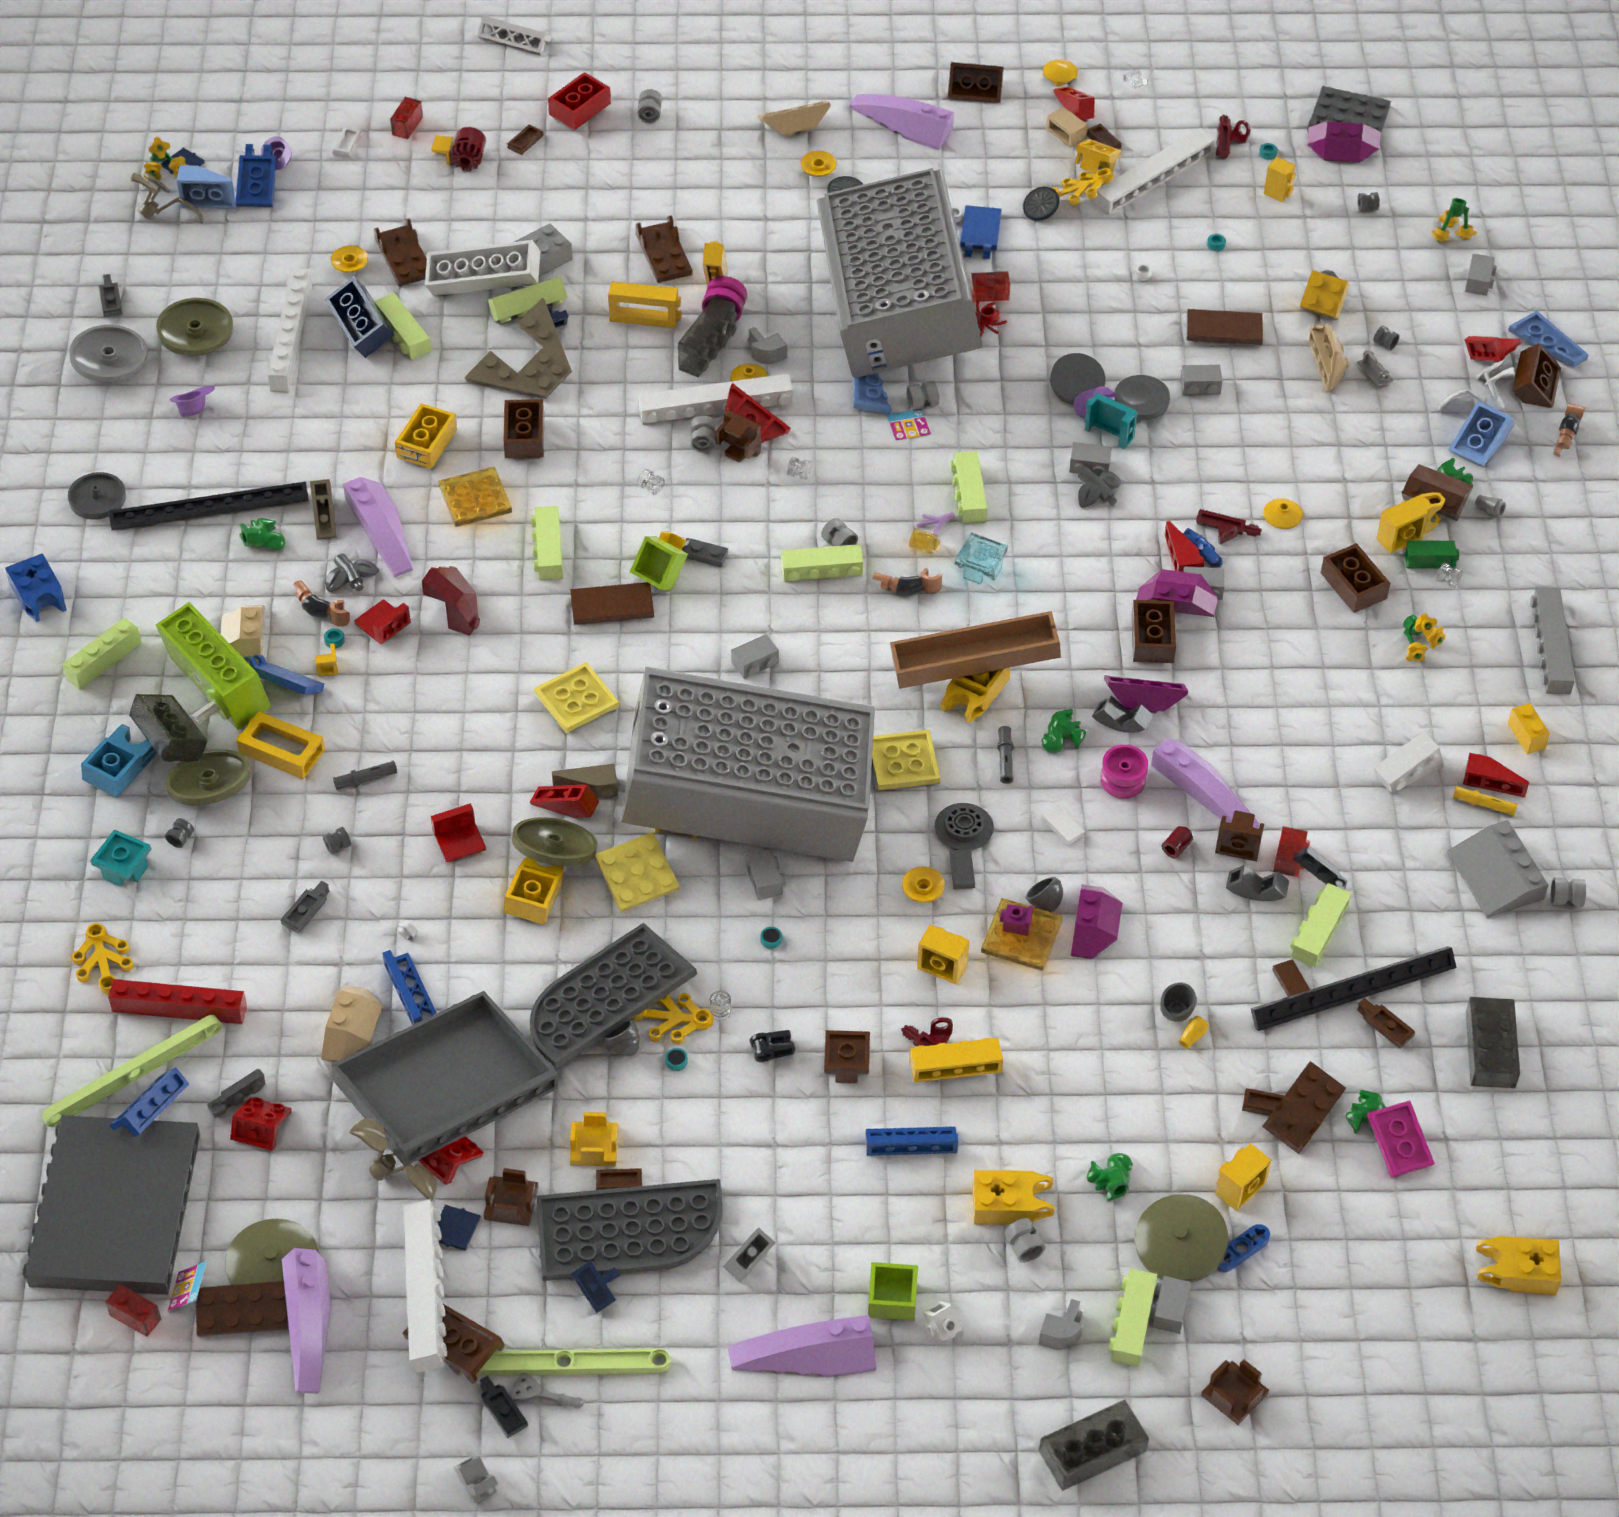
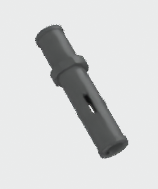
M1001 726L998 729L999 742L997 744V749L1000 753V781L1004 784H1009L1013 782L1012 750L1014 749V744L1011 741V728L1009 726Z
M392 760L391 762L359 771L352 770L349 774L333 777V782L336 790L352 785L356 787L366 781L396 774L397 767L394 760Z

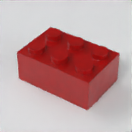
M583 72L548 98L549 115L571 129L576 130L611 104V91L609 86Z

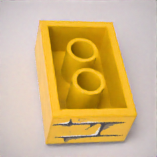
M421 403L395 441L396 457L432 469L457 431L456 414Z

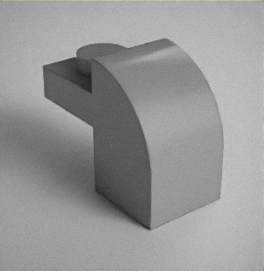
M756 327L749 329L747 341L750 348H752V358L764 364H772L787 358V344L778 333L764 338Z
M1071 1299L1065 1318L1046 1313L1040 1331L1039 1345L1062 1350L1072 1347L1079 1341L1083 1324L1080 1323L1083 1311L1079 1310L1080 1301Z
M474 1455L454 1467L464 1489L474 1503H478L497 1492L495 1486L498 1483L494 1475L488 1474L480 1456Z

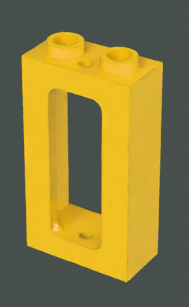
M611 281L608 293L609 321L676 328L677 322L681 321L682 310H679L682 298L678 296V288ZM620 302L666 307L668 311L621 307Z
M260 711L257 712L254 718L249 720L248 726L243 732L239 733L236 740L240 754L301 779L306 777L325 751L322 736ZM263 728L307 747L300 755H295L258 740L256 736Z

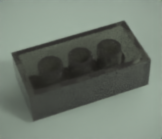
M717 296L711 300L678 342V365L680 371L699 378L703 371L705 372L708 369L710 362L716 359L718 352L726 346L728 339L734 336L736 332L735 319L737 313L735 312V303Z
M136 694L129 716L161 759L166 762L201 761L208 740L173 695Z
M1470 997L1466 1009L1471 1086L1516 1088L1520 1076L1514 999Z
M1124 1399L1040 1438L1039 1453L1059 1487L1064 1491L1147 1452L1149 1437Z

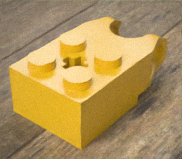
M1426 493L1407 501H1402L1392 508L1385 509L1381 514L1376 539L1390 554L1406 547L1407 540H1422L1424 534L1439 525L1441 517L1436 512L1443 507L1445 498L1440 493ZM1437 498L1440 500V503L1430 504L1429 500ZM1434 517L1436 521L1431 522V518Z
M1010 668L953 678L947 685L946 693L941 702V710L946 712L957 705L967 706L965 721L968 723L972 722L984 714L1010 680Z
M525 857L518 866L505 895L503 913L545 925L561 889L565 866L552 865L544 867L539 865L536 860Z
M974 1170V1224L1010 1225L1024 1218L1034 1222L1042 1218L1054 1216V1205L1039 1200L1034 1196L1037 1193L1051 1189L1053 1187V1177L1034 1171Z
M1498 1236L1477 1241L1476 1252L1490 1257L1497 1263L1496 1265L1480 1268L1477 1280L1497 1288L1509 1289L1511 1292L1557 1295L1561 1284L1559 1240Z

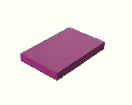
M1410 1100L1367 1114L1391 1178L1435 1164Z

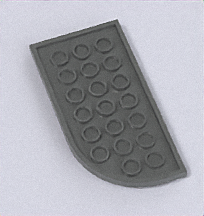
M642 923L555 980L539 995L530 1014V1030L534 1044L538 1051L557 1069L695 977L697 969L646 924Z
M720 1179L538 1195L537 1210L543 1281L573 1278L571 1273L589 1261L593 1263L602 1276L614 1267L619 1274L656 1271L677 1267L694 1259L708 1247L720 1227L723 1212Z

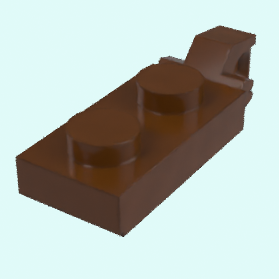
M1366 998L1359 1002L1357 1011L1363 1015V1019L1399 1049L1414 1037L1415 1031L1382 1004L1380 1006L1377 1004L1373 1005Z

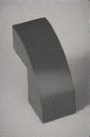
M1111 695L1099 702L1092 717L1111 729L1135 733L1147 728L1153 714L1143 705L1128 711Z
M1242 865L1229 871L1226 889L1238 896L1251 900L1275 901L1287 897L1289 880L1279 872L1261 878L1249 867Z

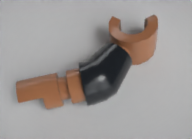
M1568 403L1565 417L1559 427L1560 437L1553 452L1555 456L1560 457L1562 449H1570L1571 440L1578 432L1586 407Z
M927 568L921 571L920 577L901 576L900 578L895 577L892 579V576L877 572L872 577L874 580L881 581V589H891V591L896 592L900 596H910L922 590L926 593H937L942 589V574L929 577V570Z
M299 580L293 583L297 589L296 597L302 603L304 611L309 615L316 617H328L330 615L331 623L336 626H347L349 624L350 613L344 609V600H336L330 603L313 595L303 581Z

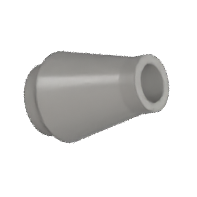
M1478 495L1475 501L1476 506L1482 508L1493 517H1501L1506 509V503L1500 498Z

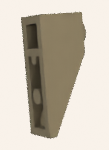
M330 479L310 481L316 538L337 537Z
M614 764L552 771L553 786L588 785L597 799L618 796Z

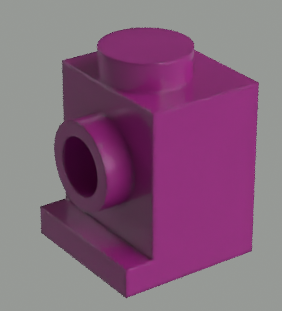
M1007 904L1006 910L1002 909L999 922H1003L1002 931L1028 936L1033 906L1026 908Z

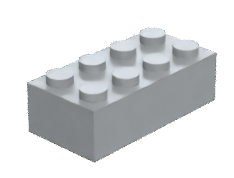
M551 223L514 241L533 240L540 250L539 277L573 260L572 243ZM521 286L508 287V288H509L511 291H513V290H515V289H517V288H519V287H521Z

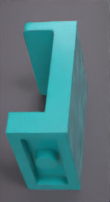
M1096 393L1092 399L1090 398L1085 406L1087 413L1084 418L1085 431L1089 432L1093 426L1109 432L1119 437L1118 447L1125 450L1135 436L1137 411L1099 393Z

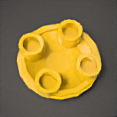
M1052 60L1045 64L1043 68V76L1054 82L1056 86H1063L1064 83L1076 79L1078 75L1077 67L1067 60Z

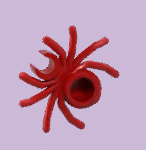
M977 300L975 314L978 327L980 328L981 326L980 336L984 334L985 326L993 333L999 334V331L991 326L1006 324L1007 320L997 322L1000 319V312L992 307L996 302L988 303L980 312V301Z

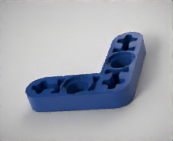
M1256 1224L1229 1242L1224 1260L1229 1259L1228 1263L1222 1262L1217 1270L1223 1273L1229 1272L1264 1248L1269 1242V1229L1264 1225ZM1255 1233H1256L1257 1235H1261V1234H1262V1235H1263V1239H1262L1261 1237H1258V1238H1256V1239L1254 1240V1238H1255ZM1238 1244H1243L1247 1246L1248 1251L1241 1253L1235 1247Z

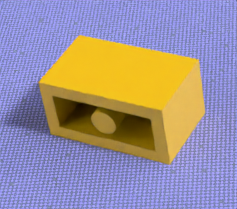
M1276 157L1267 167L1263 194L1280 202L1290 197L1294 190L1292 184L1296 177V173H1294L1296 165Z
M1528 703L1512 708L1508 725L1526 754L1546 749L1550 733L1532 704Z

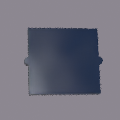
M184 147L171 156L173 159L183 156L185 163L189 166H201L205 163L196 153H192ZM167 159L162 162V167L168 170L170 174H173V170L169 168L171 161Z
M445 1204L440 1214L441 1220L438 1221L442 1236L439 1243L445 1244L446 1247L451 1246L466 1251L481 1215L466 1211L465 1208L459 1209Z

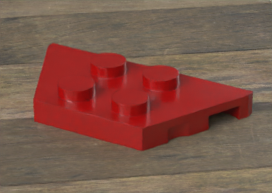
M731 384L725 413L729 410L760 425L761 443L787 434L791 428L735 384Z

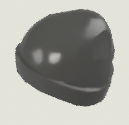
M1056 877L1046 878L1033 885L1025 898L1036 910L1051 913L1059 907L1063 898L1061 881Z
M1182 982L1168 986L1164 990L1160 1001V1010L1163 1016L1173 1022L1187 1020L1197 1005V996L1194 989Z
M633 1020L624 1023L604 1037L606 1045L617 1054L632 1056L639 1049V1031Z

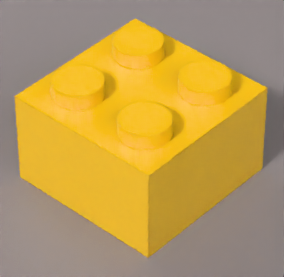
M1312 270L1300 307L1338 319L1350 283L1346 280Z
M930 924L918 943L917 969L957 985L968 966L970 940Z
M1251 1143L1245 1148H1240L1230 1162L1226 1161L1220 1167L1219 1179L1216 1182V1195L1237 1211L1267 1183L1271 1159Z

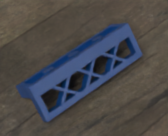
M391 950L382 952L384 966L411 1024L422 1021V1011L431 1013V1015L437 1013L409 953L394 957ZM407 961L408 967L403 971L399 969L397 964ZM406 978L416 981L413 988L407 986ZM414 994L424 998L421 1004L415 1003L413 999Z
M176 1067L160 1075L109 1126L114 1131L125 1125L130 1133L136 1137L189 1085L188 1081Z
M956 1126L865 1130L867 1156L950 1154L958 1152Z

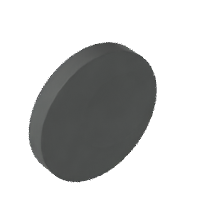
M1071 353L1062 356L1056 361L1050 374V385L1053 392L1060 400L1070 405H1074L1078 394L1105 386L1106 382L1104 370L1099 362L1091 356L1082 353Z
M1148 375L1130 376L1119 382L1115 389V401L1136 410L1137 420L1155 419L1164 414L1169 407V389L1162 381Z
M105 472L86 474L74 481L68 490L70 508L75 514L86 519L109 517V511L121 509L126 500L123 482L115 475Z

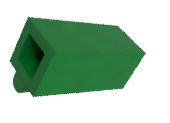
M1407 540L1404 552L1406 568L1454 569L1456 568V561L1459 560V549H1456L1455 541Z

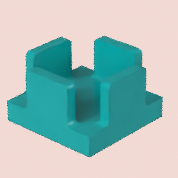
M114 829L90 861L92 866L101 870L104 880L122 886L123 879L128 881L130 877H132L133 881L138 882L148 868L146 857L152 849L150 844Z

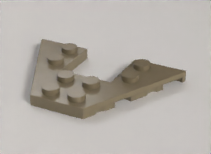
M542 297L517 323V326L543 348L518 373L490 351L465 376L467 382L474 381L483 383L486 386H496L499 389L508 391L515 390L523 394L536 395L546 399L572 373L548 307Z

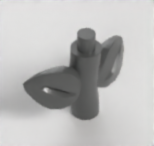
M1088 467L1083 468L1079 472L1078 478L1085 483L1078 491V502L1081 508L1094 504L1099 498L1104 503L1109 502L1112 506L1117 503L1118 500L1114 497L1112 490L1119 487L1121 480L1116 474L1104 471L1098 476Z
M339 554L334 558L337 568L331 570L327 575L326 589L328 592H332L348 583L352 589L361 591L363 590V580L361 577L373 576L379 572V569L374 563L366 559H359L352 563L345 554Z

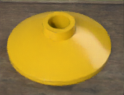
M811 151L801 159L802 170L811 176L821 177L829 175L837 166L835 157L826 151Z
M354 245L340 247L331 255L332 266L336 270L345 273L359 271L368 262L366 251Z
M746 363L732 370L730 381L767 377L768 374L763 367L757 364Z
M1279 498L1271 500L1265 505L1263 516L1273 527L1290 529L1301 522L1303 512L1301 507L1294 501Z
M920 866L909 870L904 875L902 889L910 899L916 902L927 903L938 899L943 894L945 881L937 870L931 867Z

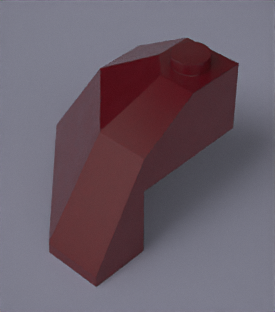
M431 567L422 580L423 595L445 602L448 629L470 636L473 630L477 629L480 624L476 592L456 567Z

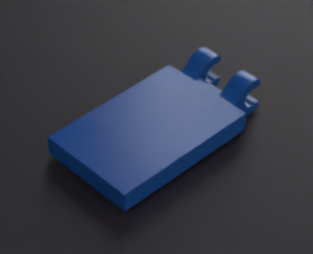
M246 144L245 155H239L236 207H273L277 159L276 156H272L273 149H271V144H264L263 155H255L253 144Z
M965 205L960 246L965 248L964 257H972L973 249H983V258L990 259L991 250H997L1002 208Z
M262 655L244 657L261 679L303 695L323 691L324 683L272 663L268 664Z

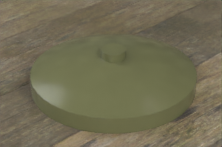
M187 298L169 305L161 312L156 323L157 335L162 345L176 354L202 356L213 353L227 344L233 334V320L228 309L214 300Z
M225 749L208 750L189 756L177 763L166 777V788L169 796L178 803L191 806L208 805L225 800L239 792L249 781L251 771L245 756L236 751Z
M538 817L523 820L514 826L512 833V843L520 853L533 860L557 866H576L591 861L596 854L598 845L594 835L585 828L556 818Z
M1176 1194L1157 1200L1143 1212L1135 1230V1245L1140 1261L1150 1273L1157 1274V1277L1162 1280L1163 1276L1192 1283L1209 1276L1220 1266L1228 1249V1231L1223 1216L1211 1203L1197 1196Z
M267 1219L246 1227L233 1239L226 1254L225 1268L230 1285L284 1281L282 1259L294 1248L312 1249L319 1253L314 1237L300 1224L286 1219Z

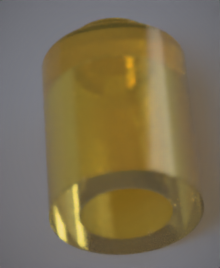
M914 528L910 537L909 547L933 554L934 550L938 551L941 540L938 539L937 534Z

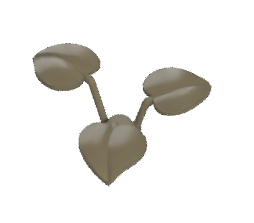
M134 172L131 175V181L140 183L149 190L146 200L138 210L146 219L150 220L155 213L159 214L162 210L179 202L192 209L198 215L201 223L204 222L200 211L183 198L177 197L158 209L159 204L154 199L161 188L169 193L168 187L147 172L144 175L148 178V181L154 182L157 185V189L139 174Z
M366 1118L358 1121L352 1127L349 1134L358 1137L370 1148L379 1152L377 1158L373 1161L374 1163L369 1168L370 1174L376 1180L382 1181L387 1175L392 1177L395 1173L404 1170L408 1181L427 1200L430 1199L432 1201L434 1199L437 1182L431 1171L421 1164H416L415 1166L409 1164L405 1167L403 1165L394 1169L396 1164L393 1157L394 1153L391 1152L390 1154L383 1155L384 1150L388 1147V1139L385 1137L386 1132L378 1122Z

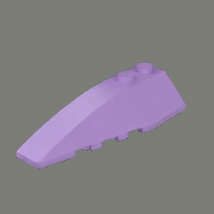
M857 94L849 105V108L861 115L874 118L875 122L879 125L883 123L888 126V130L899 132L904 139L937 150L940 149L953 130L954 112L913 99L890 95Z
M363 477L343 483L346 502L393 576L397 577L412 571V564L398 510L381 483Z
M1166 739L1153 750L1151 766L1220 819H1222V815L1227 816L1226 822L1231 823L1235 810L1250 813L1212 765L1181 741ZM1254 819L1253 827L1257 828L1260 823Z
M294 1248L282 1259L295 1390L296 1393L318 1394L320 1392L331 1308L326 1260L316 1250Z
M869 1315L796 1326L728 1346L732 1370L758 1372L774 1370L775 1373L785 1374V1371L799 1372V1375H808L809 1373L822 1374V1377H834L876 1370L873 1334Z

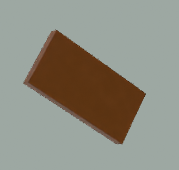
M1187 309V341L1262 345L1263 313Z
M648 582L570 589L574 625L654 618L651 585Z
M284 1281L199 1288L196 1299L197 1336L289 1329Z

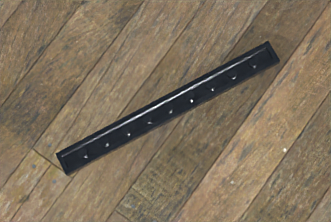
M306 481L110 510L109 517L111 530L304 502L309 501Z
M1447 946L1251 1008L1255 1030H1264L1455 969L1457 967L1453 949Z

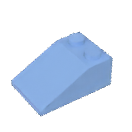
M179 166L177 185L180 198L190 202L196 208L236 209L231 178L200 166ZM181 204L182 208H189L188 206Z
M1477 401L1450 446L1449 451L1484 466L1505 442L1514 427L1512 416Z

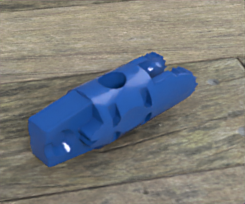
M1190 528L1183 532L1198 548L1199 554L1203 556L1204 561L1207 560L1217 568L1222 566V558L1215 552V547L1207 542L1202 535H1199Z

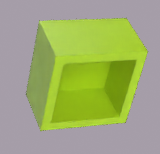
M645 536L630 569V573L661 590H672L688 554L656 536Z
M871 1262L868 1300L869 1318L915 1321L918 1265Z

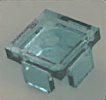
M971 532L955 558V565L964 569L963 578L981 584L983 582V575L995 581L1002 570L1003 557L1007 552L1008 545Z

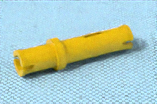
M1456 785L1453 794L1454 799L1469 802L1471 806L1479 805L1512 816L1515 815L1518 803H1512L1479 793V790L1475 789V791L1458 785Z

